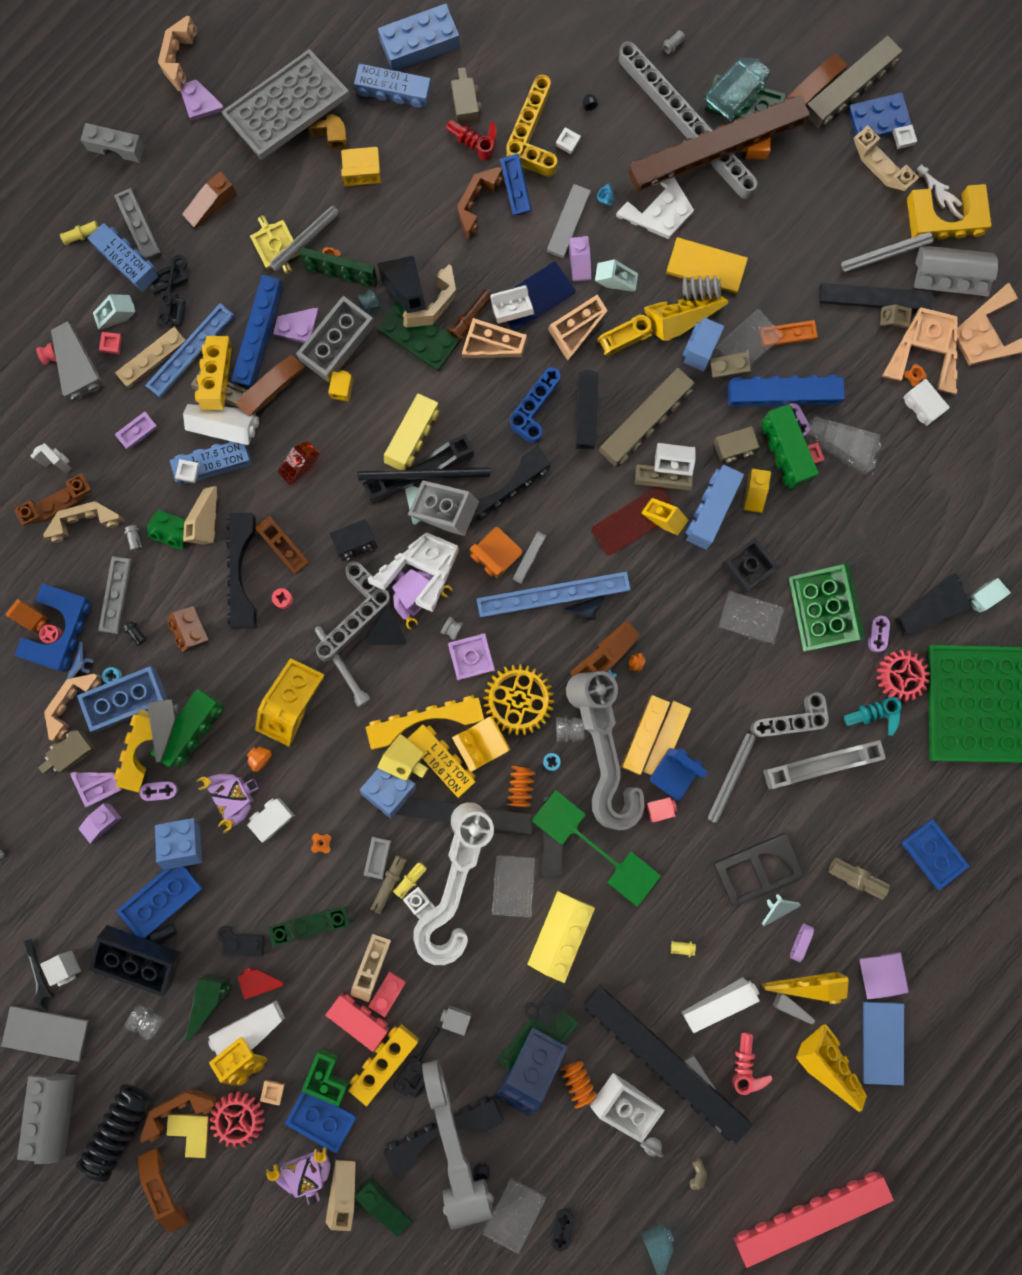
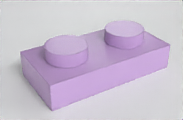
M143 412L115 435L124 447L130 450L158 427L149 415Z

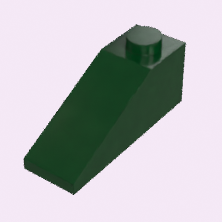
M373 1176L357 1190L355 1198L369 1214L397 1237L413 1222Z

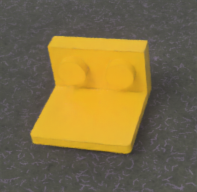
M378 147L341 151L343 166L341 172L344 186L381 183Z
M492 716L452 737L471 772L510 750Z
M239 1037L211 1060L209 1064L220 1083L241 1086L248 1081V1077L251 1074L263 1069L268 1059L265 1056L254 1054L245 1038Z

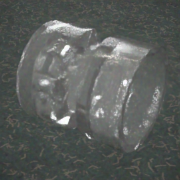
M556 717L557 742H568L569 739H572L573 742L584 741L582 717H572L571 720H568L567 717Z
M138 1004L128 1017L125 1028L134 1033L138 1031L139 1036L150 1041L160 1027L163 1017L154 1012L149 1014V1009Z

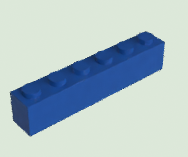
M265 275L261 276L231 379L232 383L248 390L257 382L284 289L280 279Z
M817 375L808 376L807 378H800V376H790L789 378L773 376L770 379H763L760 376L752 377L751 379L734 377L730 379L727 385L728 407L785 406L790 403H795L798 406L840 405L845 399L844 378L837 377V375H829L826 378H819Z

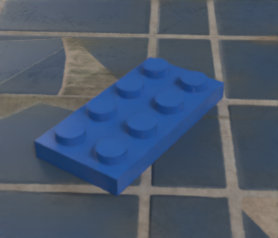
M185 866L163 870L116 912L136 936L146 938L204 888Z

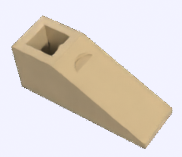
M217 487L205 488L201 492L184 522L183 541L201 545L214 543Z
M335 1160L325 1222L331 1230L351 1231L355 1198V1161Z

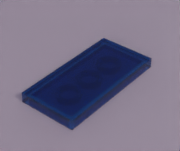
M556 261L514 287L527 286L534 314L507 321V323L516 332L576 292Z

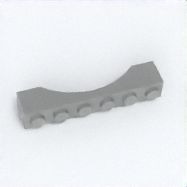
M881 740L769 768L763 770L768 789H775L828 773L884 760L886 757Z

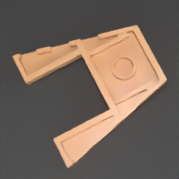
M1007 283L957 328L956 343L969 366L992 361L997 358L1022 354V338L1004 347L987 318V315L1018 299L1010 283Z
M921 307L882 377L901 381L910 347L914 346L946 354L936 391L952 395L957 394V316Z

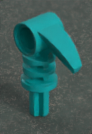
M895 697L883 699L880 703L874 702L873 706L868 704L867 708L864 705L859 706V711L844 716V722L847 726L860 722L869 724L870 719L875 721L877 717L879 719L886 717L888 719V735L893 736L900 721L901 702ZM888 701L894 706L892 712L886 707Z

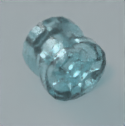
M371 289L365 295L358 296L366 313L371 308L380 306Z

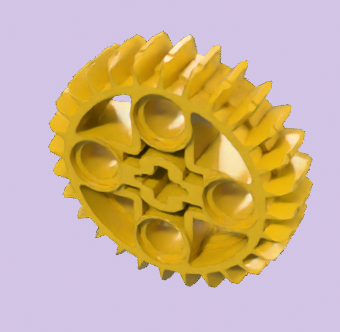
M521 664L518 670H515L514 665H512L511 671L504 667L505 673L502 674V672L497 671L499 677L492 676L494 683H487L491 689L484 690L489 694V696L483 697L484 700L489 701V703L484 704V707L490 708L486 715H493V719L497 721V726L502 725V732L508 728V734L515 730L516 736H518L519 730H522L524 735H526V729L533 733L534 726L540 729L539 722L546 723L543 719L544 717L550 718V715L546 713L547 710L553 711L549 704L554 703V700L549 699V697L553 696L554 693L548 692L552 686L545 685L548 681L547 678L541 680L543 673L538 674V676L535 675L536 668L530 672L529 666L522 670ZM517 676L513 689L500 686L504 680ZM523 676L527 677L530 681L529 685L525 687L521 686L518 682L519 678ZM533 681L540 687L543 697L530 694ZM503 690L506 696L504 699L498 700L495 697V692ZM528 690V691H527V696L530 697L531 699L526 698V694H525L524 692H522V691ZM518 695H521L522 700L525 702H520L519 705H516V701L512 698H517ZM535 700L541 701L543 704L542 709L534 710L532 702ZM495 702L508 706L505 719L497 712ZM511 705L516 709H522V713L515 709L510 710ZM525 711L538 714L532 721L521 724ZM512 713L519 716V721L516 724L508 721V716Z

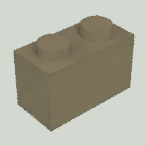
M749 352L710 358L712 377L714 379L752 373Z
M752 426L718 436L713 442L720 463L726 462L729 464L737 461V458L742 456L744 458L752 457L759 449Z

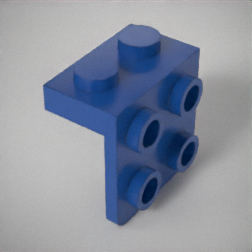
M669 748L650 777L651 783L675 800H681L695 776L704 778L708 771L702 768L703 764L696 759L691 760L688 757L689 754L681 748L678 750Z

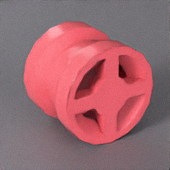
M52 343L47 344L46 347L36 348L38 357L44 366L48 365L50 361L56 362L54 345Z
M280 588L273 592L272 601L278 608L287 609L293 603V596L288 590Z
M45 625L39 632L40 639L47 644L58 641L63 635V631L53 625Z

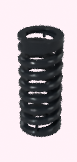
M128 1084L120 1086V1092L114 1097L117 1103L109 1105L111 1113L104 1114L103 1119L105 1122H101L98 1125L100 1132H95L92 1135L94 1142H89L86 1145L89 1152H83L81 1159L76 1163L77 1169L81 1173L95 1181L106 1182L109 1180L112 1170L117 1166V1160L123 1156V1150L128 1147L129 1140L134 1137V1131L139 1128V1121L144 1119L145 1111L153 1103V1099L146 1092ZM131 1093L136 1095L139 1099L131 1096ZM84 1164L100 1171L98 1173L91 1172L85 1168Z

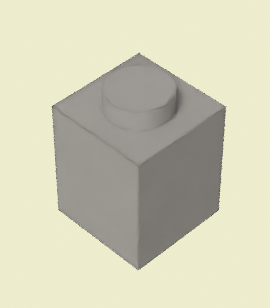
M449 1005L448 1010H443L440 1021L443 1022L442 1028L464 1036L471 1013Z

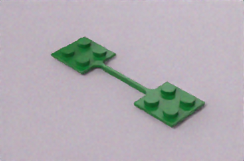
M555 790L531 821L560 845H563L571 834H577L614 864L615 872L607 883L638 907L661 875L631 851L623 862L616 863L578 832L577 826L586 814Z

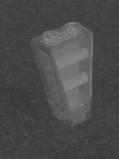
M814 417L811 420L806 440L813 444L818 442L821 449L864 475L875 469L877 463L875 455L876 452H879L882 444L879 441L881 435L819 417Z

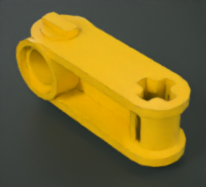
M640 314L599 336L597 342L601 343L605 351V357L651 337L653 333L651 320L647 316ZM644 325L646 329L639 330L637 326Z

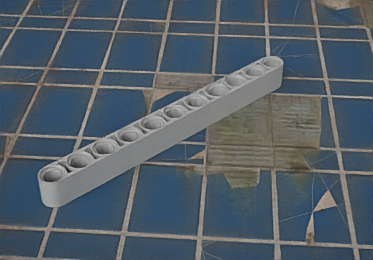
M624 42L621 45L619 63L687 139L698 137L699 135L696 132L713 131L635 44ZM734 154L721 158L727 162H722L718 159L710 163L741 198L749 199L753 196L757 187V180ZM732 172H737L739 175H733ZM744 185H748L751 189H746Z

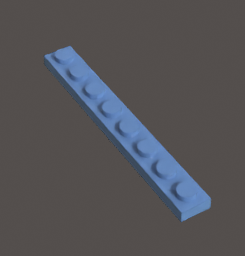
M627 572L477 598L480 618L628 592L630 591Z

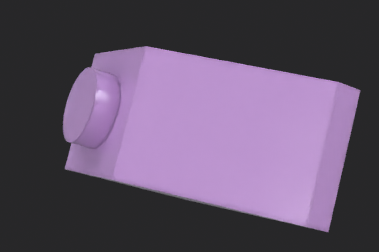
M588 236L570 238L569 255L573 282L591 280V259Z
M102 804L85 819L79 830L89 843L92 844L122 818L111 804Z

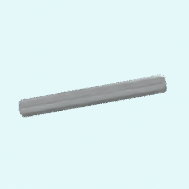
M331 206L270 261L271 268L278 271L301 250V247L310 242L338 216V209Z
M928 232L843 261L841 263L842 270L848 272L933 242V236Z
M750 733L745 735L713 804L708 820L714 823L718 822L756 740L754 735Z

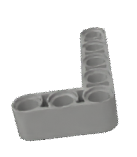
M351 562L347 565L346 575L348 580L367 599L317 645L316 653L321 661L327 662L332 660L390 604V596L386 589L383 590L374 585L368 590L363 588V584L368 582V578L372 575L358 562ZM352 569L360 571L357 576L350 575ZM382 595L386 597V601L379 603L376 601V598ZM369 608L373 613L370 616H364L362 611ZM355 621L359 626L356 629H350L348 624ZM338 634H341L345 637V639L340 643L334 640L335 636ZM322 648H329L331 650L329 655H321L320 651Z

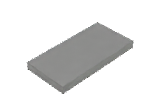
M12 1005L9 1009L1 1046L79 1062L82 1057L90 1020Z

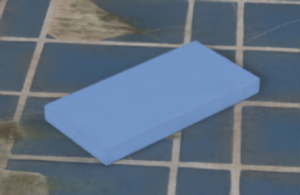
M863 1001L862 1083L904 1085L903 1003Z

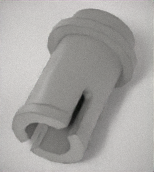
M678 30L669 40L666 39L662 46L663 50L667 54L674 53L675 48L685 41L684 33Z
M136 525L125 527L126 531L124 534L127 535L130 550L141 549L142 545L138 534L139 528Z

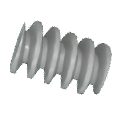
M706 275L705 280L702 281L701 276H698L697 281H695L694 277L691 276L689 282H687L686 277H683V298L686 296L688 301H690L692 295L695 300H698L699 295H701L702 300H705L707 294L710 300L713 299L714 294H716L717 299L721 298V277L718 280L716 275H714L712 281H710L709 276Z

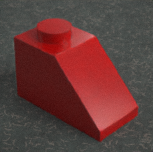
M253 967L242 970V975L238 976L244 1000L284 986L283 981L259 969L254 970Z

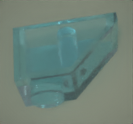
M661 1224L642 1233L657 1275L665 1274L674 1251L672 1242L675 1241L671 1230H666L664 1224Z

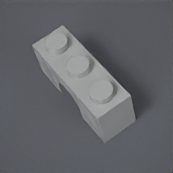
M85 123L81 136V142L87 151L105 155L108 149L118 153L122 159L141 162L145 145L139 135Z

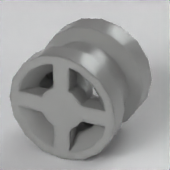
M449 617L441 633L443 635L447 634L452 640H455L463 624L461 622L457 623L452 617Z

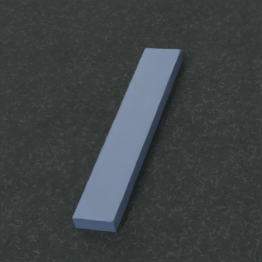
M219 303L145 386L161 399L202 354V344L205 343L206 336H218L235 318V315Z

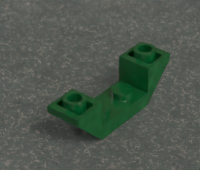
M345 906L292 919L270 926L268 929L272 946L274 947L307 936L349 927L350 922Z

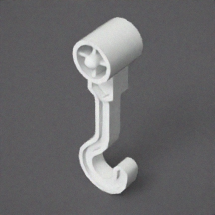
M463 803L451 815L454 837L448 856L452 861L444 894L440 904L419 919L414 928L413 940L418 954L424 961L433 965H446L454 962L462 955L468 942L467 935L461 928L453 930L449 941L443 945L432 944L430 942V935L435 929L444 925L454 916L459 905L469 869L476 866L481 847L489 843L494 834L492 820L485 810L476 803Z

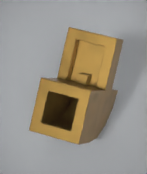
M326 113V120L318 119L308 126L311 137L327 136L330 150L348 149L346 129L343 121L338 116Z

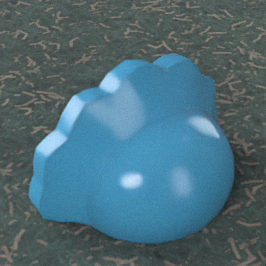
M606 184L597 194L598 201L608 206L613 205L614 193L610 184Z

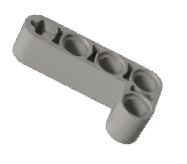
M816 692L809 694L804 699L805 714L760 719L751 724L750 731L755 737H767L823 729L829 722L825 697L821 693ZM812 697L818 699L819 704L817 707L811 704ZM815 716L821 718L822 723L820 726L814 723ZM797 718L801 719L803 723L800 729L795 726ZM777 721L783 723L784 728L782 731L776 729L775 724ZM769 725V729L757 731L758 726Z

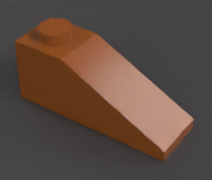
M221 171L206 182L182 213L194 229L237 195L232 183Z
M270 515L255 526L260 535L294 574L309 563Z

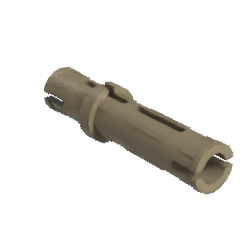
M395 856L390 870L385 873L386 878L370 910H375V913L378 914L382 913L396 882L401 878L400 873L407 862L406 859Z

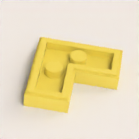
M169 1114L167 1136H187L185 1157L206 1158L209 1115Z

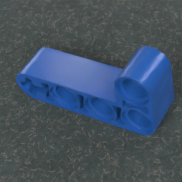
M554 367L546 369L510 417L511 430L531 444L538 443L542 438V428L533 419L559 386L560 372ZM554 376L555 379H551V381L549 382V386H548V385H547L548 379H549V378H552V377ZM538 390H543L546 394L544 396H538L536 392ZM530 404L534 406V409L528 411L525 409V406ZM516 419H520L523 421V424L517 426L513 422ZM536 430L539 434L532 437L529 435V432Z

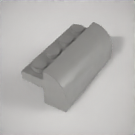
M921 246L919 247L915 262L918 270L914 288L989 296L993 280H996L998 258L994 253Z
M56 1073L51 1077L40 1075L28 1076L17 1160L35 1161L34 1164H51L65 1158L76 1075Z

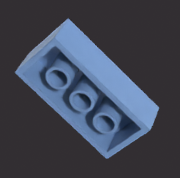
M447 4L378 28L381 45L393 71H398L460 48L459 34Z
M723 465L720 470L716 469L709 482L712 486H708L701 500L704 503H700L693 517L696 520H692L685 534L688 535L686 541L706 550L708 549L744 476L743 473L726 465Z
M151 666L77 695L89 730L95 733L131 720L133 714H138L139 709L148 711L147 703L168 700L157 669Z

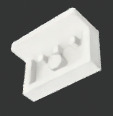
M526 285L490 295L497 323L534 314Z
M45 443L37 446L33 454H31V457L45 468L53 463L65 473L72 469L68 464L70 462L63 453H60L56 448L52 449Z

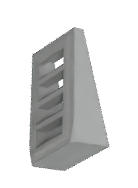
M777 993L773 1003L774 1007L807 1023L814 1024L815 1020L788 996L783 993Z

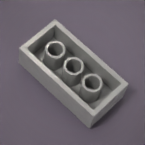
M342 296L296 354L303 364L329 383L333 371L338 372L374 328V320L370 315Z

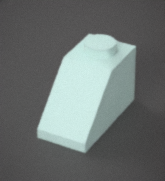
M615 259L597 264L596 282L606 288L636 291L637 272Z
M110 294L93 312L98 329L102 330L127 321L135 313V307L130 295Z
M997 578L985 583L969 596L970 605L980 613L998 603L1011 592Z

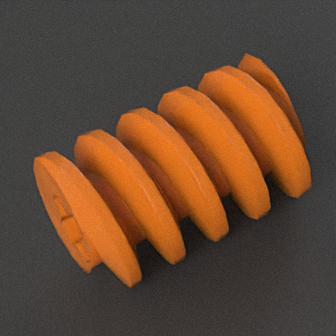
M512 766V769L517 772L510 775L516 779L510 781V784L515 787L509 789V792L513 793V795L508 796L507 799L512 801V803L507 805L529 807L531 803L526 800L531 799L532 795L527 792L533 791V788L528 786V784L534 783V780L529 778V776L535 775V772L531 771L530 768Z
M582 1061L572 1062L560 1069L566 1071L562 1078H569L565 1086L572 1085L568 1093H575L571 1100H578L579 1102L574 1106L575 1109L589 1105L597 1096L596 1092L592 1091L593 1084L589 1083L590 1077L585 1076L587 1070L582 1068L584 1066Z

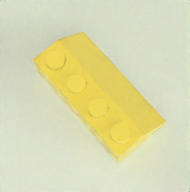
M557 891L527 965L565 983L594 912V906Z

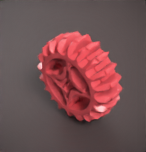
M899 650L898 653L891 652L890 656H885L886 662L881 661L879 663L883 668L877 669L881 676H877L876 679H882V683L878 684V686L885 687L882 693L890 692L888 698L895 696L899 701L902 699L903 702H908L909 699L915 700L916 696H921V690L925 691L927 689L924 684L930 681L925 679V676H929L930 673L925 672L924 669L928 668V665L922 666L921 663L924 659L917 660L918 654L915 653L911 656V651L908 650L904 654L903 650ZM896 661H902V665L899 666L898 670H890ZM911 666L914 668L916 674H913L911 672ZM904 672L907 678L902 680L903 677H900L899 674ZM890 677L895 680V682H896L895 687H894V685L892 684V682H891V680H890ZM908 682H916L911 690L908 692L904 691V687H907Z
M240 1091L236 1093V1096L231 1092L228 1094V1098L223 1096L221 1102L217 1101L215 1104L216 1108L211 1111L214 1116L210 1118V1122L215 1124L210 1127V1130H217L213 1136L221 1137L219 1143H222L224 1140L227 1141L226 1147L233 1143L234 1149H237L240 1143L241 1147L244 1148L246 1143L252 1144L253 1138L257 1139L259 1137L258 1131L263 1130L261 1123L265 1121V1118L259 1116L264 1113V1110H258L261 1104L260 1102L253 1103L256 1099L254 1096L250 1100L247 1099L248 1093L241 1097ZM241 1105L243 1108L235 1110L233 1108L230 1109L228 1106ZM247 1111L251 1114L252 1126L246 1118ZM242 1113L239 1122L232 1126L236 1117ZM223 1114L225 1115L224 1118H226V1120L228 1121L227 1129L223 1124ZM233 1130H240L242 1132L245 1131L246 1133L242 1135L232 1134L231 1132Z

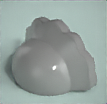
M650 1137L646 1141L641 1142L640 1146L644 1148V1151L649 1156L663 1157L662 1143L658 1138Z

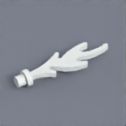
M921 164L916 169L919 173L918 176L925 178L928 189L932 190L933 186L935 187V197L941 209L945 207L944 202H946L950 211L958 219L962 220L964 216L953 205L955 203L960 207L962 205L960 200L951 193L944 191L948 190L949 186L935 180L927 173L929 169Z

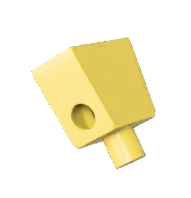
M401 734L383 754L377 767L402 780H407L412 773L423 778L428 770L426 766L420 763L424 755L423 752Z

